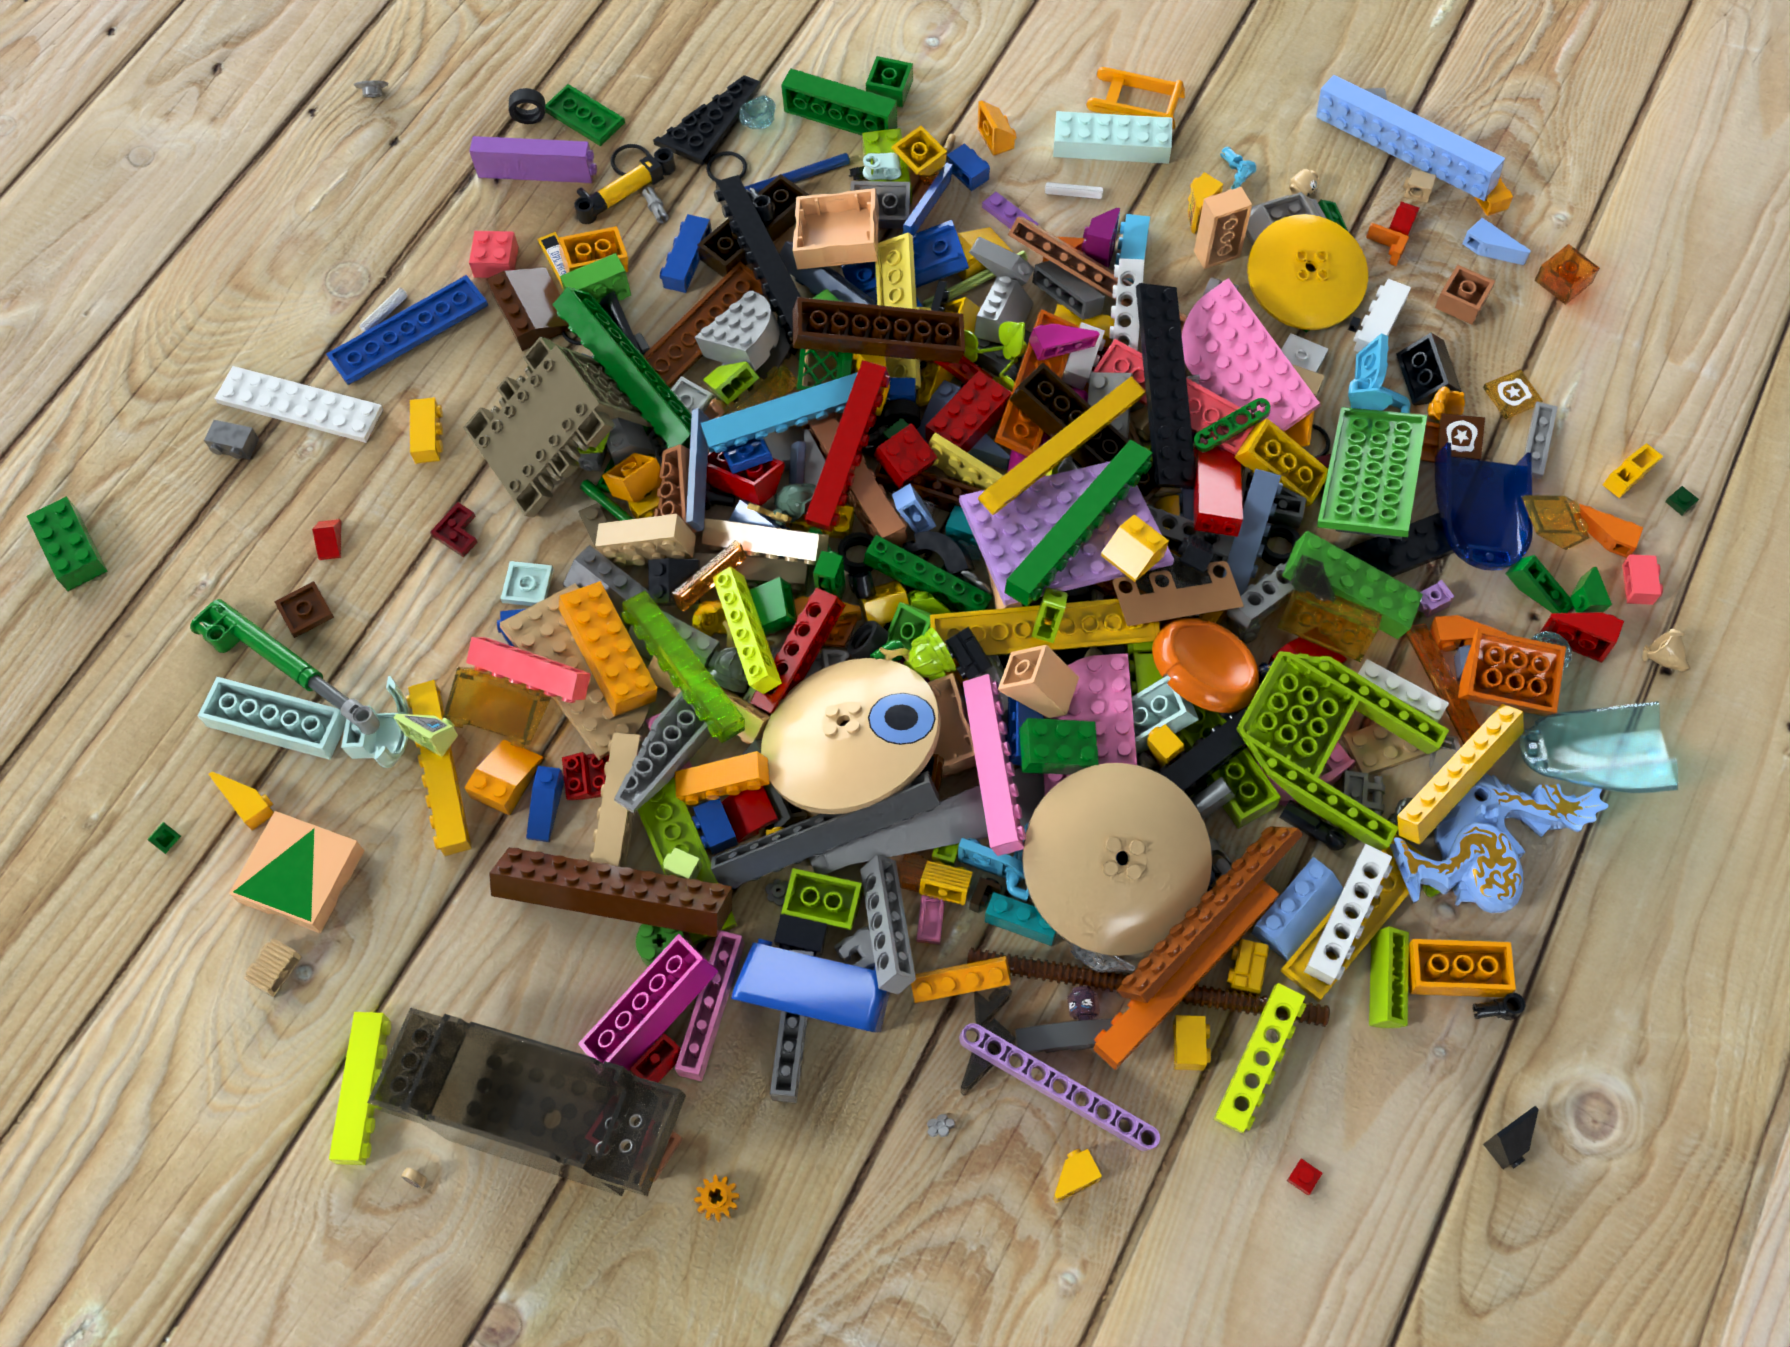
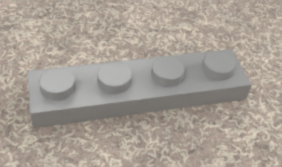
M1536 402L1520 470L1521 475L1542 479L1557 406Z

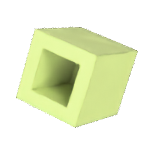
M675 847L671 854H667L663 862L666 875H675L686 879H696L702 868L700 858Z

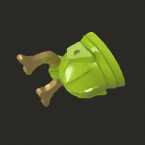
M932 627L925 632L924 636L922 635L912 641L911 650L906 648L895 650L879 648V651L885 655V660L891 661L894 657L901 655L906 660L904 661L905 666L917 672L921 677L929 678L930 681L946 676L945 672L956 671V666L946 645Z

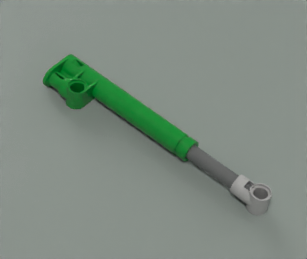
M222 599L211 602L192 620L190 624L191 631L195 634L203 635V639L211 644L217 652H228L239 641H242L304 689L315 691L338 708L341 715L356 725L363 734L370 735L379 729L380 722L370 707L363 706L357 700L346 697L323 680L321 672Z

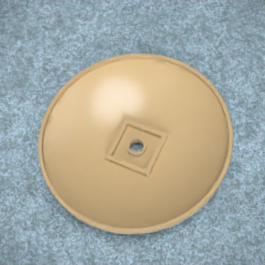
M1105 763L1094 765L1069 775L1044 796L1029 821L1026 830V840H1024L1022 862L1029 895L1042 918L1053 930L1080 948L1105 955L1122 956L1143 953L1154 949L1158 942L1163 941L1170 934L1169 931L1173 926L1181 923L1186 918L1185 914L1189 909L1197 907L1202 902L1200 900L1201 896L1207 892L1210 882L1212 854L1209 835L1199 811L1190 798L1175 783L1165 776L1142 766L1125 763ZM1120 851L1125 852L1128 856V861L1125 865H1120L1116 861V855Z

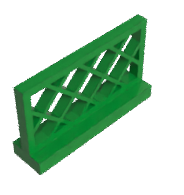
M800 349L797 391L820 385L828 376L835 380L851 375L853 353L838 352L837 356L835 352L828 351L829 354L821 359L814 350L809 349L805 353L806 349ZM810 352L818 361L811 368L805 363V356ZM831 355L837 362L836 368L832 371L823 362ZM819 364L827 372V375L820 380L812 371ZM808 373L816 382L811 387L802 386L803 377Z

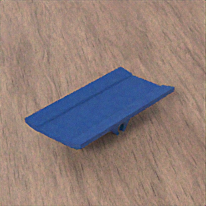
M952 220L920 231L914 235L913 249L916 288L969 269ZM875 262L841 265L845 279L877 302Z

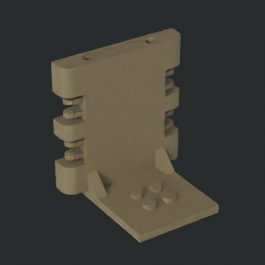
M539 337L523 356L529 365L524 370L528 378L525 379L521 375L516 380L505 377L497 387L503 396L499 399L502 409L493 406L490 411L480 407L463 427L524 516L532 518L538 514L553 496L551 490L554 488V484L550 478L553 477L558 482L562 477L569 478L579 467L577 460L581 455L577 448L580 447L584 451L589 446L596 448L615 426L612 421L613 419L619 417L654 429L651 423L642 418V412L629 402L630 398L628 395L618 389V383L605 373V368L602 364H599L592 357L555 345L552 341L543 337Z

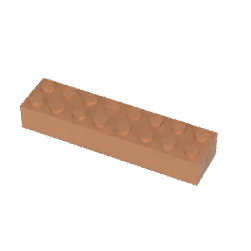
M835 412L828 414V417L821 420L816 418L809 420L807 424L803 425V432L804 429L810 431L825 461L840 423L835 418ZM862 455L859 467H855L853 473L855 474L852 487L848 486L846 492L848 494L847 503L849 506L854 507V514L867 534L873 538L875 535H878L902 548L907 539L905 532L907 524L902 516L899 517L897 515L895 504L892 500L888 501L884 487L881 484H877L873 470L867 468L864 456Z

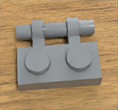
M1345 770L1342 793L1381 816L1384 813L1382 796L1385 794L1383 777L1375 776L1374 783L1368 782V773ZM1368 792L1373 794V802L1367 801Z

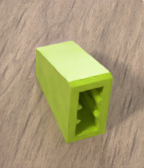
M744 361L718 366L703 381L719 399L729 405L758 380L759 376Z

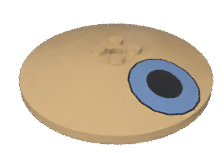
M862 658L843 661L823 668L792 688L786 697L779 702L766 724L761 743V754L768 758L769 781L785 800L810 812L846 814L869 807L902 791L925 768L934 753L940 735L941 716L939 706L928 683L917 672L898 662L885 659ZM849 720L845 726H840L843 721Z

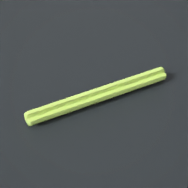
M1025 251L1017 253L1024 260H1028ZM989 269L977 273L948 288L947 290L950 291L949 300L996 276ZM934 296L924 300L923 306L931 308Z

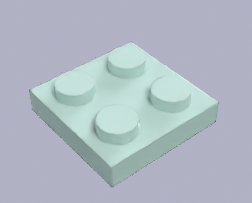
M510 561L501 595L502 603L533 606L546 599L554 571L553 566Z

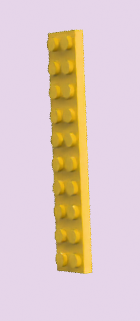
M1118 599L1066 603L1054 643L1031 637L1040 605L930 615L931 627L939 634L945 645L947 639L969 627L987 656L1011 654V652L1047 645L1051 650L1154 642L1155 637L1160 632L1159 621L1127 626ZM1045 618L1044 624L1051 625L1052 621Z

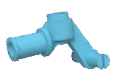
M1225 147L1220 156L1229 163L1231 169H1237L1238 171L1234 176L1235 181L1231 189L1241 187L1242 182H1245L1251 174L1255 173L1256 164L1251 160H1243V157L1237 155L1230 147Z

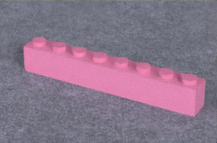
M987 674L963 681L990 848L997 856L1023 850V840H1026V833L1024 827L1020 825V818L1023 816L1020 805L1016 802V797L1019 796V793L1012 779V776H1015V770L1008 757L1011 755V748L1008 741L1005 740V735L1008 734V731L1001 717L1004 714L1003 705L998 700V695L1001 692L998 690V682L993 681L990 675Z

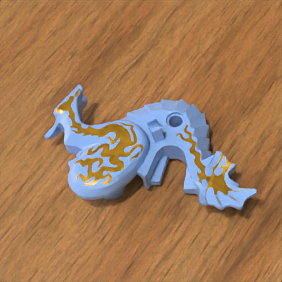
M1485 773L1434 829L1435 845L1440 849L1442 861L1429 859L1410 850L1405 841L1398 837L1394 838L1395 844H1390L1391 851L1413 903L1419 900L1420 884H1424L1437 889L1442 894H1446L1453 889L1455 896H1457L1455 902L1457 906L1461 902H1474L1483 911L1489 913L1510 911L1518 903L1523 892L1524 880L1520 858L1524 855L1525 851L1507 830L1504 820L1506 818L1521 820L1540 837L1548 830L1563 828L1580 832L1584 824L1596 821L1597 812L1608 808V804L1601 801L1599 797L1602 787L1597 786L1589 793L1576 798L1575 794L1565 796L1561 792L1559 783L1554 786L1538 785L1529 796L1524 792L1519 793L1509 784L1505 785L1495 775L1490 776ZM1475 795L1480 796L1483 801L1477 800Z

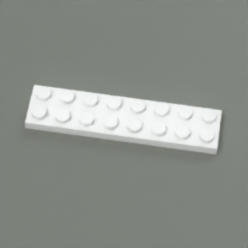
M232 366L215 397L216 402L222 405L367 443L383 411L380 404Z

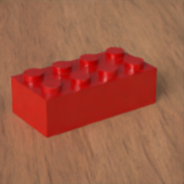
M978 371L925 426L926 440L930 442L934 433H937L968 453L1004 415L1012 392L981 371Z

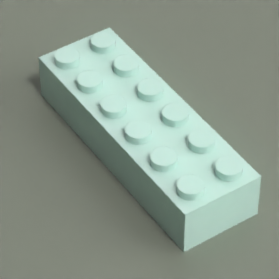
M1056 111L1053 157L1169 164L1172 148L1173 118Z
M216 677L198 714V717L209 728L331 760L346 723V718L341 715L338 708Z

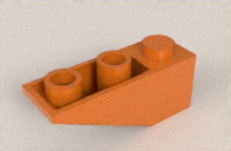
M1582 504L1578 505L1572 516L1607 551L1625 558L1635 551L1643 527L1633 522L1622 520L1612 514H1606Z
M1459 615L1435 617L1430 626L1435 650H1443L1445 652L1471 645L1477 628L1507 633Z

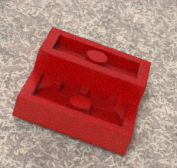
M763 786L758 790L740 791V794L730 795L721 802L738 843L758 835V830L779 821Z

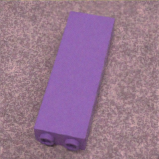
M473 136L469 151L478 178L592 183L593 175L597 173V165L593 163V150H590L589 142Z

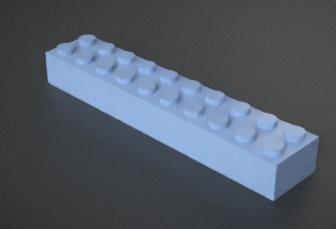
M1333 75L1321 88L1316 117L1422 171L1434 174L1438 179L1483 201L1486 200L1487 196L1497 186L1505 160L1504 157L1338 76Z

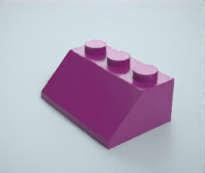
M1117 207L1092 218L1089 227H1085L1083 234L1082 252L1107 268L1110 266L1116 244L1120 208Z

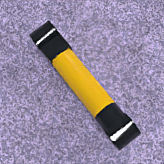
M666 147L659 148L655 151L654 157L649 154L639 160L640 165L592 195H589L582 187L578 188L577 194L580 197L575 201L574 207L579 222L582 224L593 223L597 215L648 183L655 185L664 179L663 175L672 174L676 169L672 150Z

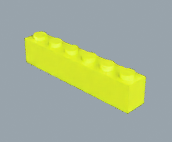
M354 1012L329 1160L335 1164L366 1165V1159L371 1155V1143L369 1141L371 1133L375 1130V1118L373 1116L375 1108L379 1105L378 1086L383 1081V1069L381 1068L382 1061L387 1056L386 1037L391 1032V1021H389V1018L384 1013Z

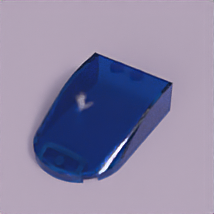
M1447 442L1435 456V493L1442 526L1451 549L1464 562L1482 570H1502L1514 565L1528 551L1533 535L1531 453L1527 452L1516 465L1451 457V443Z

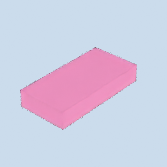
M925 895L921 896L917 942L940 945L945 901L942 899H934V897Z

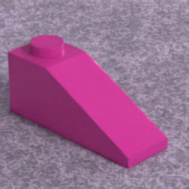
M1058 324L1038 325L1033 328L1029 342L1039 361L1095 347L1100 334L1094 330Z

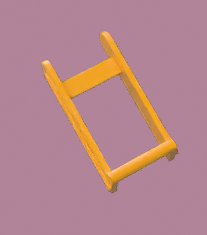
M1107 67L1098 69L1097 77L1102 81L1111 82L1106 100L1098 98L1088 99L1086 106L1090 111L1102 114L1173 118L1172 129H1175L1174 112L1179 97L1185 98V87L1181 80L1172 82ZM1125 85L1171 95L1167 112L1162 113L1117 103L1122 86Z

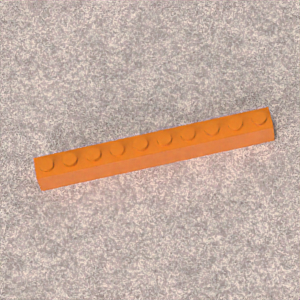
M1262 879L1148 1003L1131 999L1127 1004L1129 1009L1124 1014L1119 1012L1112 1019L1111 1024L1113 1026L1107 1032L1103 1029L1095 1037L1094 1041L1096 1043L1093 1050L1116 1070L1277 900L1279 893Z

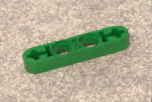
M1264 398L1255 399L1202 429L1194 437L1196 449L1201 452H1207L1266 419L1271 410L1269 401ZM1257 406H1265V412L1257 411ZM1239 415H1245L1248 421L1245 424H1238L1236 418ZM1220 426H1227L1229 432L1226 435H1220L1217 433V429ZM1211 431H1213L1216 440H1214V438L1211 437ZM1200 438L1208 439V444L1200 443Z

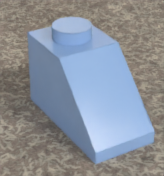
M911 484L892 494L897 511L915 533L929 531L936 527V523L922 498Z

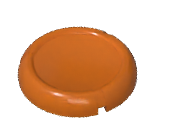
M1182 618L1167 624L1155 637L1152 646L1155 665L1162 677L1168 674L1171 679L1167 684L1181 697L1200 708L1219 713L1237 712L1251 703L1259 686L1258 666L1251 651L1234 633L1209 620Z

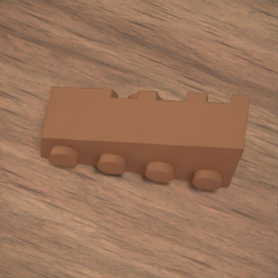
M680 444L663 451L660 470L662 483L657 491L659 504L658 509H655L654 517L678 514L692 532L696 533L697 531L686 522L690 449Z

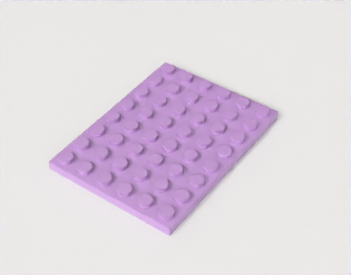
M1110 462L1044 476L995 515H992L978 500V497L985 490L960 495L959 503L1004 606L1018 603L1017 600L1004 593L1007 578ZM1137 485L1135 487L1131 486L1126 498L1123 501H1118L1114 512L1111 515L1107 514L1101 527L1093 530L1087 543L1083 542L1080 545L1077 555L1075 557L1071 556L1068 559L1062 572L1058 571L1055 574L1053 582L1050 586L1043 588L1040 597L1043 596L1045 588H1052L1063 592L1126 576L1101 556V552L1119 526L1135 514L1161 534ZM1168 546L1164 557L1150 570L1173 565L1174 558Z

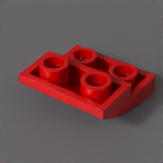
M584 752L562 757L567 800L601 797V787L605 784L606 780L604 768L606 762H609L610 754L601 760H598L594 753L586 755Z

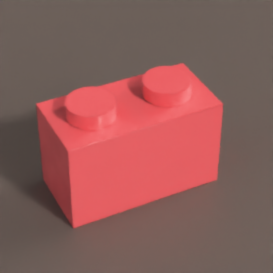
M1629 554L1622 565L1626 603L1654 605L1663 593V585L1659 582L1661 569L1660 565L1657 564V558L1653 555Z

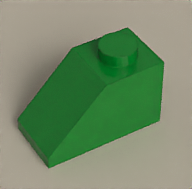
M1592 567L1579 579L1570 596L1576 613L1604 612L1612 606L1598 568Z

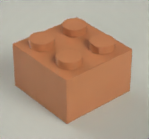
M1457 265L1441 291L1435 308L1472 325L1487 301L1495 281Z

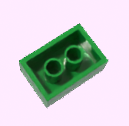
M1027 718L1019 728L1022 772L1071 775L1079 770L1099 765L1095 722Z

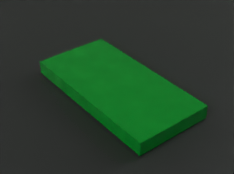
M569 84L545 104V113L599 146H602L625 124V118Z

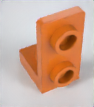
M1371 223L1366 238L1391 247L1388 255H1391L1389 264L1397 266L1409 236Z

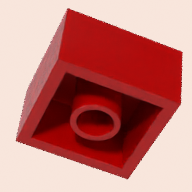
M912 423L878 446L873 454L899 488L932 466L938 458Z

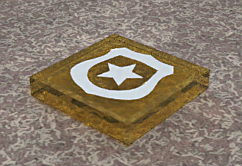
M1521 369L1487 382L1483 386V389L1505 419L1534 408L1536 402H1543Z

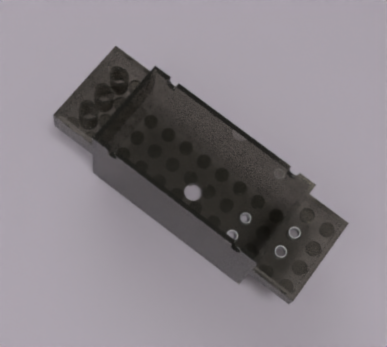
M410 1007L367 1103L382 1112L422 1124L448 1141L619 1196H623L624 1190H628L648 1197L686 1095L680 1089L633 1076L626 1068L607 1061L602 1063L590 1056L470 1021V1023H467L461 1018L444 1014L441 1017ZM558 1110L561 1114L560 1123L555 1128H547L544 1124L545 1116L547 1113Z

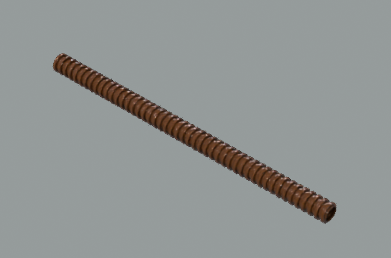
M971 947L968 952L967 964L1006 955L1003 952L996 954V951L989 953V950L982 952L981 949H978L976 951ZM1009 953L1007 955L1008 966L1012 976L1018 974L1023 978L1024 975L1027 976V979L1035 977V980L1042 978V981L1049 979V982L1055 980L1058 984L1060 982H1064L1065 985L1072 983V986L1079 984V987L1085 985L1089 989L1094 987L1095 990L1102 988V991L1109 989V992H1113V990L1117 991L1122 985V980L1130 975V973L1123 975V972L1117 974L1116 971L1111 973L1101 971L1100 969L1093 970V967L1086 969V966L1080 968L1077 964L1075 966H1071L1070 963L1063 965V962L1056 964V961L1050 963L1046 959L1043 962L1040 958L1033 960V957L1026 959V956L1019 958V955H1015V957ZM1197 984L1182 1001L1186 1005L1192 1003L1193 1006L1200 1004V1007L1207 1005V1008L1214 1006L1217 1010L1220 1007L1223 1011L1230 1009V1012L1237 1010L1238 1013L1244 1011L1247 1015L1253 1013L1254 1016H1257V1014L1261 1016L1269 998H1267V995L1260 997L1259 994H1255V996H1252V993L1249 992L1246 995L1243 991L1237 993L1236 990L1229 992V989L1222 991L1221 988L1216 990L1212 986L1206 988V985L1199 987ZM1309 1002V1004H1306L1302 1016H1296L1294 1022L1296 1020L1299 1023L1305 1021L1309 1025L1312 1022L1315 1026L1321 1024L1322 1027H1326L1329 1021L1330 1009L1328 1005L1321 1007L1320 1004H1316L1314 1006L1313 1003ZM1277 1008L1276 1016L1279 1019L1281 1017L1284 1021L1287 1020L1288 1013L1284 1008Z

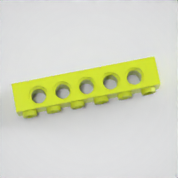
M728 567L712 578L748 684L753 689L765 694L782 684L745 576L732 567Z
M1280 983L1274 985L1213 1120L1239 1133H1243L1245 1129L1250 1130L1255 1120V1117L1252 1116L1255 1106L1260 1107L1266 1095L1262 1093L1265 1084L1270 1085L1276 1071L1272 1070L1275 1062H1280L1285 1054L1286 1049L1283 1048L1286 1038L1290 1040L1295 1032L1294 1020L1296 1016L1301 1017L1305 1010L1306 1004L1303 1003L1304 995ZM1277 1008H1284L1287 1011V1020L1282 1021L1276 1016ZM1267 1030H1273L1277 1033L1278 1040L1276 1043H1271L1267 1040ZM1258 1052H1262L1267 1056L1268 1062L1265 1066L1259 1065L1256 1062L1255 1057ZM1247 1075L1256 1077L1258 1082L1256 1088H1249L1246 1085L1245 1078ZM1237 1097H1242L1246 1100L1247 1108L1245 1111H1239L1235 1107Z

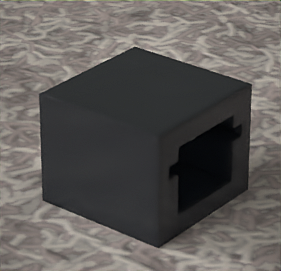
M1353 316L1348 330L1356 333L1361 319Z

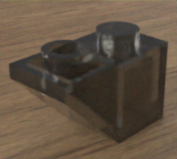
M1302 554L1291 576V584L1294 589L1302 593L1307 591L1315 594L1314 596L1321 601L1330 600L1334 602L1336 599L1335 592L1323 562Z

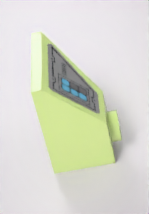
M396 714L393 717L406 737L441 757L458 736L454 729L455 725L446 718L441 720L436 716Z

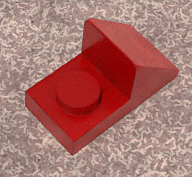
M1401 201L1389 229L1408 236L1420 207Z

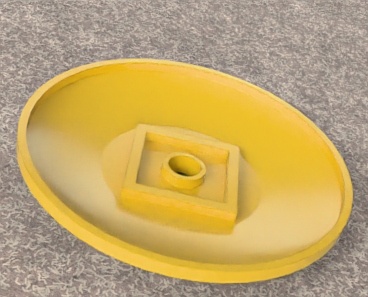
M1293 215L1275 221L1258 236L1248 257V281L1257 302L1273 318L1294 328L1319 330L1337 325L1347 319L1357 309L1366 293L1368 266L1360 245L1342 226L1320 216ZM1306 264H1312L1315 267V271H1308Z

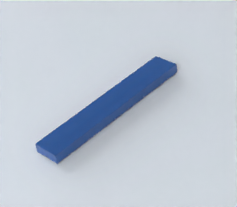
M946 163L904 223L903 234L910 233L914 237L951 182L953 164Z

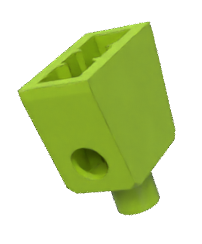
M1045 588L1031 637L1054 643L1065 611L1067 593L1052 588ZM1044 619H1050L1052 621V624H1044Z

